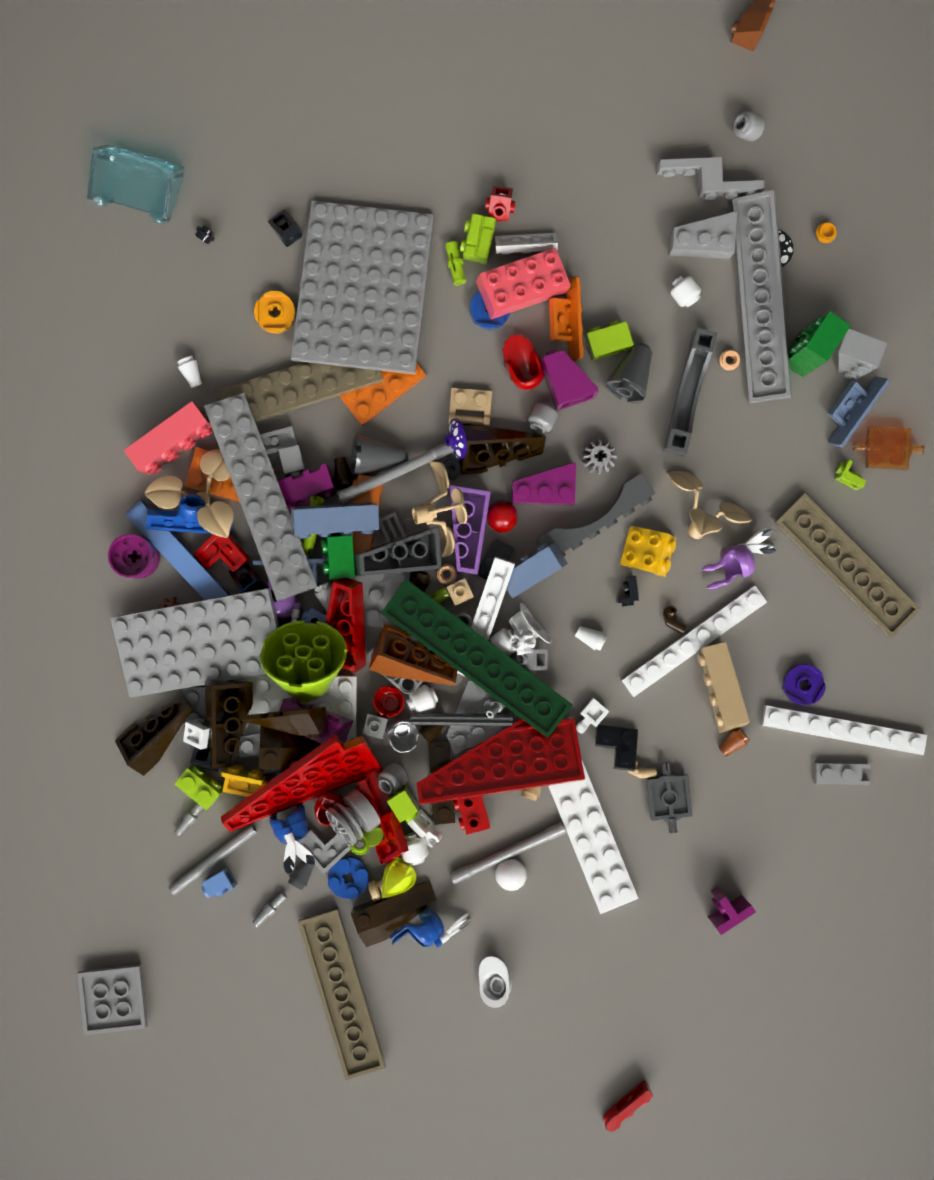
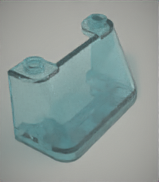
M103 145L95 147L92 151L87 199L93 200L94 204L99 206H107V203L114 202L150 213L149 216L153 218L154 222L165 224L171 220L185 168L178 164L117 146Z

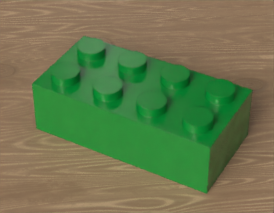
M831 311L827 312L824 316L820 314L816 320L814 319L810 325L808 324L804 330L802 329L795 338L797 342L788 348L790 369L804 377L826 363L851 325Z

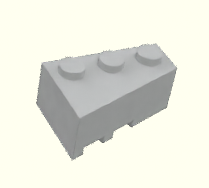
M737 211L674 227L670 234L669 255L730 259L735 253Z
M849 329L844 336L839 350V372L844 373L846 378L855 380L878 368L887 343Z

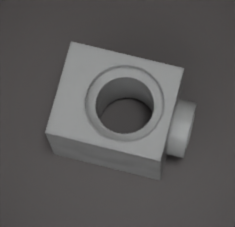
M299 445L279 449L285 475L294 477L301 475L302 472L307 470L302 448Z
M369 712L362 734L383 739L389 717Z

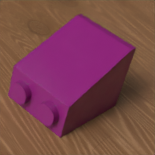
M555 349L545 353L546 356L543 357L541 364L544 368V377L556 411L596 397L599 392L598 387L563 350L558 352Z

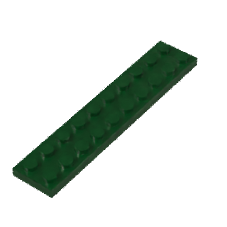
M407 579L381 611L383 615L547 738L573 706V704Z

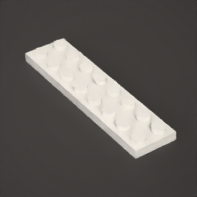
M583 764L584 781L548 787L598 910L602 914L638 899V896Z

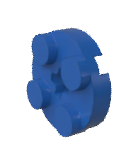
M480 291L471 300L469 310L472 321L483 329L493 330L500 328L510 316V313L491 320L488 311L485 310L486 306Z
M346 856L341 858L329 870L328 886L334 894L341 898L355 899L368 886L369 874L367 867L357 857ZM349 872L352 873L354 881L346 882L343 875H348Z

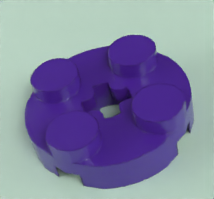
M796 664L786 672L782 690L792 702L799 705H808L822 698L826 684L824 683V676L818 668L808 664ZM807 679L809 687L801 690L800 681Z

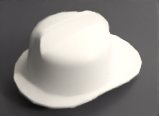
M520 603V610L509 620L513 630L528 629V633H532L535 638L540 637L545 642L551 643L548 633L536 621L526 605Z
M494 956L486 957L479 966L480 996L489 1007H501L508 1000L512 988L508 969L499 958Z

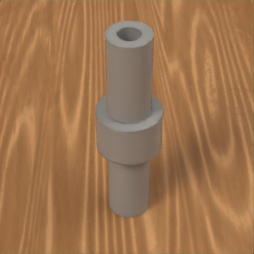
M495 699L491 703L490 709L486 712V716L493 718L505 706Z
M196 803L191 811L188 810L183 816L182 822L174 830V833L181 836L187 827L197 820V815L203 807Z
M280 892L272 902H268L262 908L263 911L252 921L253 924L259 927L268 917H271L277 911L276 908L287 898L286 894Z

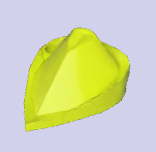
M402 857L395 858L387 863L382 881V898L404 893L412 888L416 882L415 870L412 865L403 861Z

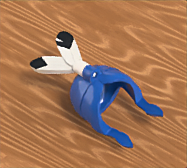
M302 803L296 805L297 809L285 821L277 820V813L269 817L275 837L281 843L287 844L284 855V869L287 874H290L295 867L296 855L307 864L313 865L316 862L312 852L298 842L308 832V821L306 819L305 807Z
M426 909L418 914L421 920L420 925L416 926L406 923L400 928L395 929L390 939H393L392 945H394L402 937L410 934L422 947H429L435 944L439 948L450 939L449 937L465 928L471 922L470 919H467L470 914L468 912L444 932V925L440 917L433 910Z

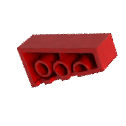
M340 578L332 584L325 623L339 631L345 640L347 655L342 668L357 672L366 666L363 583L350 578Z

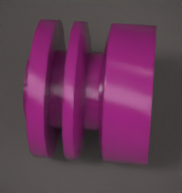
M125 534L116 538L110 545L108 562L112 570L118 575L126 578L142 579L152 575L158 568L160 552L147 538L135 534ZM134 555H140V559L137 560L133 557Z

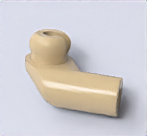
M637 760L635 771H628V773L638 778H654L657 776L655 767L640 768L638 767Z

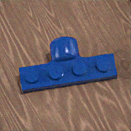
M196 494L183 496L179 502V509L176 511L148 509L146 529L212 534L205 530L198 522L197 512L205 507V501Z

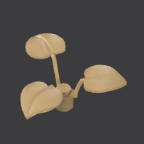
M216 449L205 453L200 460L201 471L209 476L205 492L196 493L205 501V507L197 512V519L199 524L208 532L228 538L234 518L233 510L230 505L222 501L210 504L208 496L212 477L220 482L230 477L221 451ZM163 476L148 486L145 496L158 507L172 509L179 505L182 495L185 496L188 493L182 491L183 483L179 478Z
M431 461L429 463L434 471L441 493L431 500L422 503V506L412 508V516L415 524L426 522V525H439L442 544L441 557L451 555L455 548L452 531L444 520L438 521L433 519L437 517L438 512L455 509L459 523L464 524L467 522V510L464 505L463 493L459 488L453 489L451 493L454 505L438 509L434 505L430 506L433 502L446 496L448 493L447 488H449V479L444 464Z
M686 471L668 472L667 475L670 476L671 481L678 488L690 492L694 491L695 493L693 509L689 512L692 522L687 530L691 537L702 539L708 533L720 531L723 524L718 517L724 515L727 520L734 523H748L752 521L750 515L742 507L732 502L720 503L719 508L721 511L715 516L697 509L698 489L703 487L701 480Z

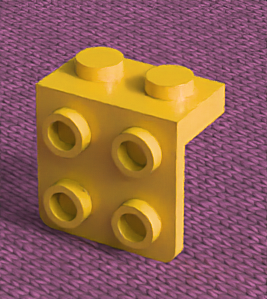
M631 526L620 563L626 567L666 577L671 567V555L676 549V537L664 532Z
M234 764L221 772V776L225 777L222 792L249 797L260 787L267 784L269 775L264 774V771L260 769L249 771L244 770V766Z

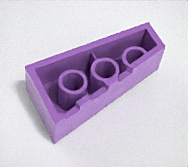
M449 485L451 505H454L451 496L452 490L459 488L463 493L464 505L467 510V522L461 524L456 517L455 509H452L457 572L477 575L491 492Z

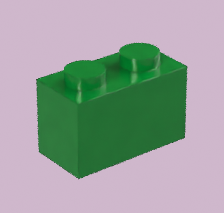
M336 534L324 537V541H321L322 553H325L326 561L322 564L323 573L327 574L329 579L355 577L353 535Z

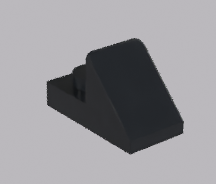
M285 210L268 221L286 247H289L302 237L300 227Z
M496 539L477 575L487 580L495 556L509 560L514 548Z

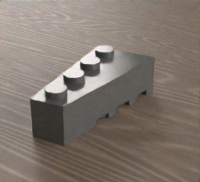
M431 527L354 554L355 575L367 576L441 569L439 527Z

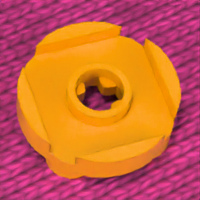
M269 291L263 294V297L255 303L254 316L263 330L278 334L292 328L296 318V308L291 299L283 292ZM277 307L281 313L274 318L270 311Z

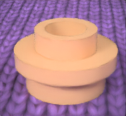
M725 350L719 357V364L725 370H734L740 363L739 354L734 350ZM726 357H730L732 359L731 364H728L726 362Z
M444 564L441 566V569L437 570V578L442 584H451L457 578V571L454 566ZM444 571H450L451 576L449 578H444Z

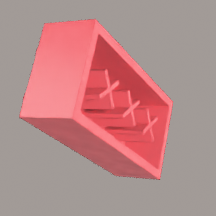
M556 248L480 273L476 280L491 320L564 295L571 287Z
M191 401L127 447L124 452L138 471L147 475H155L162 470V465L175 461L179 457L178 454L183 450H190L196 445L195 442L200 438L205 439L211 435L212 427L202 408Z

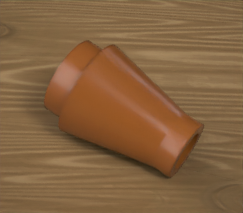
M738 728L736 731L733 730L718 748L727 757L729 754L747 746L746 743L750 739Z

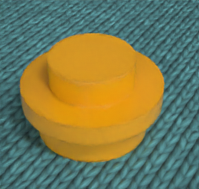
M829 222L820 224L816 229V238L821 243H830L837 235L836 227Z

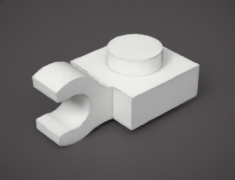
M592 698L579 713L584 718L576 725V730L583 734L590 724L597 727L609 711Z
M422 809L418 810L417 817L407 823L421 838L425 836L426 844L431 848L442 838L441 833L433 828L435 823Z

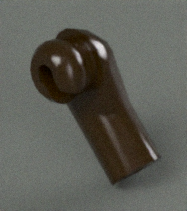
M668 606L663 612L666 626L683 634L687 625L677 621L676 607Z

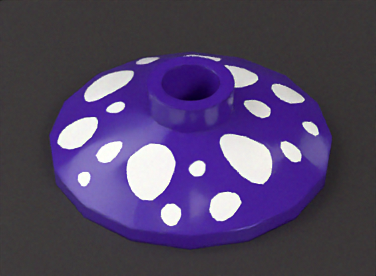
M454 418L449 423L448 434L445 435V443L448 447L451 446L452 452L457 459H463L467 451L466 435L460 420Z

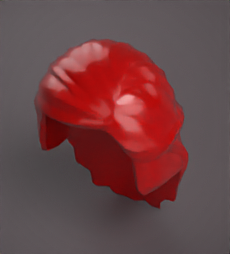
M516 334L510 336L504 342V347L502 348L504 365L510 375V380L513 381L518 389L532 390L540 385L544 377L541 359L528 338H524L522 335L517 336Z

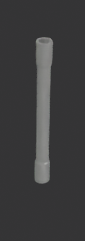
M446 443L438 445L409 461L337 492V497L340 503L344 504L362 493L433 460H438L451 454V446L448 447Z
M562 822L552 825L536 835L469 866H464L449 873L452 882L455 885L493 865L565 834L566 831Z

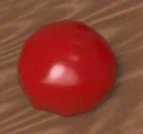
M505 500L496 501L489 507L487 521L493 531L505 533L511 531L516 526L517 510L511 502Z
M382 686L375 692L373 705L381 716L395 717L404 708V695L396 687Z
M324 793L317 798L314 804V813L320 824L331 826L325 812L330 807L334 809V804L338 802L345 807L343 798L337 793Z

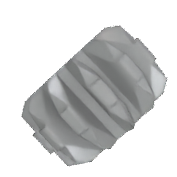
M598 439L597 446L591 441L589 443L591 448H584V451L588 454L582 455V459L588 460L584 463V467L592 466L589 472L592 473L597 468V474L600 475L602 468L608 473L610 471L608 466H615V463L611 460L617 459V455L611 454L615 447L607 448L610 442L607 441L602 446V440ZM598 452L602 453L601 456L604 455L601 462L597 461L598 458L595 459Z

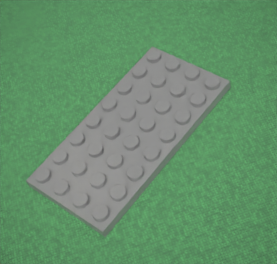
M270 588L110 618L130 698L205 685V681H228L266 674L260 661L263 642L271 632L279 628Z

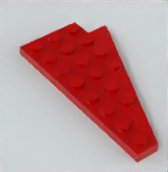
M520 719L512 724V726L507 727L417 782L419 805L584 781L585 775L575 719L561 720L548 738L526 721Z
M334 735L299 761L292 762L289 768L223 814L221 822L230 832L324 793L383 770L381 763L363 736L354 737L342 744L338 736Z

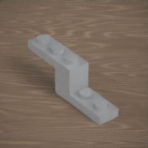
M722 157L662 159L657 165V175H663V177H672L675 174L693 176L698 173L699 198L705 197L706 200H713L717 197L734 199L738 196L761 193L764 190V180L723 182Z

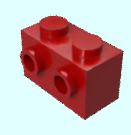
M482 796L453 800L455 809H460L461 818H458L461 830L465 829L466 835L491 829Z

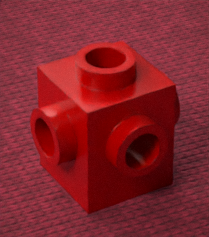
M492 186L491 197H487L485 210H489L488 217L495 218L498 222L509 221V214H514L515 201H512V188Z

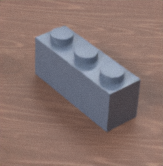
M545 543L536 549L538 552L536 555L531 556L529 553L520 559V565H514L506 588L512 598L568 564L555 543L550 546Z

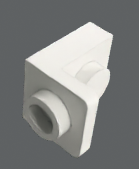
M200 718L185 723L183 741L196 748L205 749L208 744L210 728L203 726V719Z

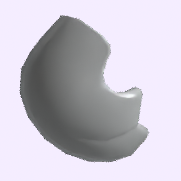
M408 719L396 720L388 729V741L393 750L399 753H408L417 746L418 729L416 725H411Z

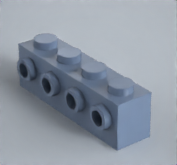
M375 502L291 507L292 532L294 535H298V538H310L311 534L329 537L332 536V533L340 532V535H353V531H361V534H372L374 530H379L378 504Z

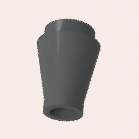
M302 861L289 875L288 883L300 890L304 886L307 887L315 864L311 865Z

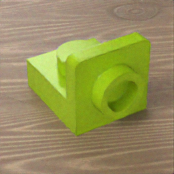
M847 459L840 462L835 470V473H837L835 480L855 490L863 488L867 480L861 478L862 475L855 471L849 472L853 460Z

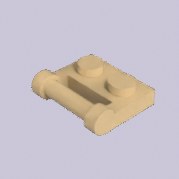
M451 388L449 423L451 419L457 418L462 424L489 427L492 391ZM456 410L484 412V417L455 414Z

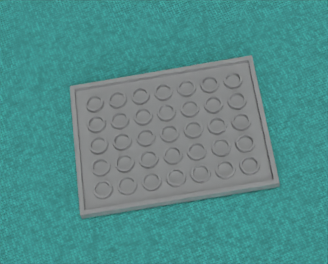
M312 201L292 345V361L406 374L416 373L434 214Z

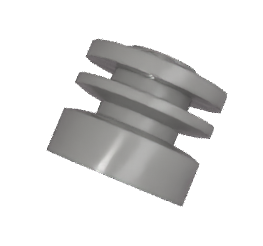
M356 789L343 797L345 807L337 802L334 804V809L330 807L325 812L333 830L350 846L357 842L356 838L360 840L364 837L361 828L369 833L381 823L371 803Z

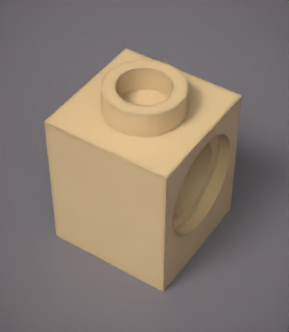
M465 578L446 587L455 606L474 597Z

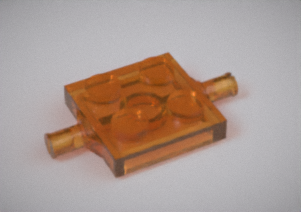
M867 427L865 443L853 442L852 446L858 447H853L852 450L865 451V468L908 470L911 454H924L925 450L922 449H925L924 445H912L910 439L911 428Z

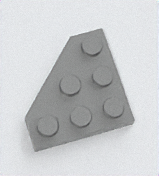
M469 680L455 714H486L495 698ZM502 710L501 712H497L496 714H504V712ZM450 725L446 736L454 754L488 740L509 726Z

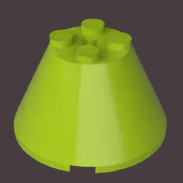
M305 620L294 621L280 626L266 637L260 653V661L263 670L291 697L299 700L302 704H307L328 692L329 686L345 663L347 655L346 643L339 631L326 623L317 621V624L305 623Z

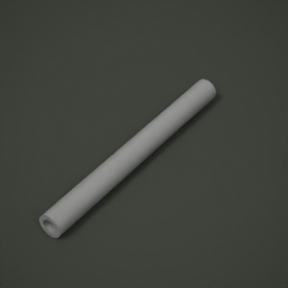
M251 824L170 885L169 890L171 893L176 895L257 833L256 828Z

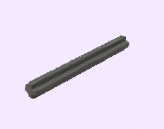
M412 713L410 715L411 725L512 726L513 716L511 714H495L493 718H488L486 714Z

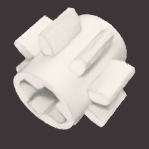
M528 629L513 631L514 635L510 638V646L513 650H517V655L532 653L531 649L536 644L535 636L532 633H528Z

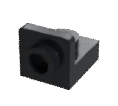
M636 576L625 577L626 581L623 582L624 594H628V597L616 599V603H622V607L634 605V601H639Z

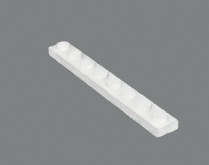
M752 586L621 681L630 694L635 697L697 653L702 647L711 643L763 606L767 601L757 587Z
M764 705L761 721L762 726L924 755L927 735L768 705Z

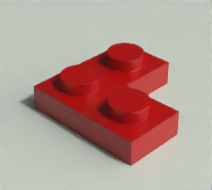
M213 534L194 553V556L206 569L211 568L221 558L233 572L237 571L250 559L248 554L230 534L228 538Z
M389 812L380 818V825L385 839L375 848L381 864L388 863L409 851L401 823L394 812Z

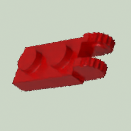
M645 1081L639 1083L603 1115V1122L608 1132H614L616 1129H619L623 1120L630 1118L640 1106L647 1104L650 1098L653 1097L651 1089Z

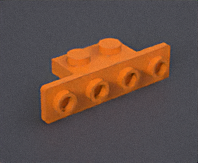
M577 276L569 279L571 287L566 292V299L552 298L549 300L550 341L568 342V356L574 362L583 359L584 353L580 277Z

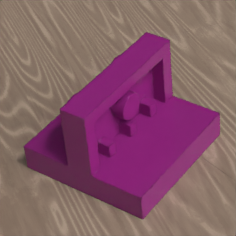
M718 887L710 891L714 896L711 900L718 911L708 918L720 935L756 913L753 906L742 895L729 902Z

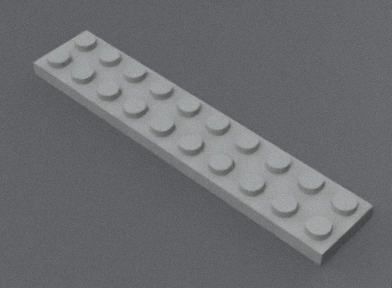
M774 190L733 199V211H737L736 247L749 403L792 397L776 193Z
M241 393L205 405L206 414L277 602L316 588L317 584L298 535H294L292 532V518L245 394Z

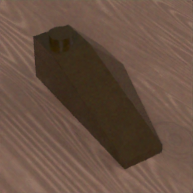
M481 425L463 426L467 440V451L465 457L460 459L461 474L484 473L488 471L487 468L497 465L503 467L509 461L516 459L521 461L543 454L546 439L544 434Z
M260 726L259 769H287L292 762L299 761L321 744L305 736Z

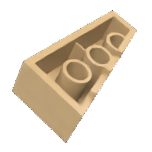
M723 642L702 647L699 651L700 654H698V661L704 669L705 674H703L705 685L708 686L709 699L713 706L719 733L743 728L750 721L727 643Z

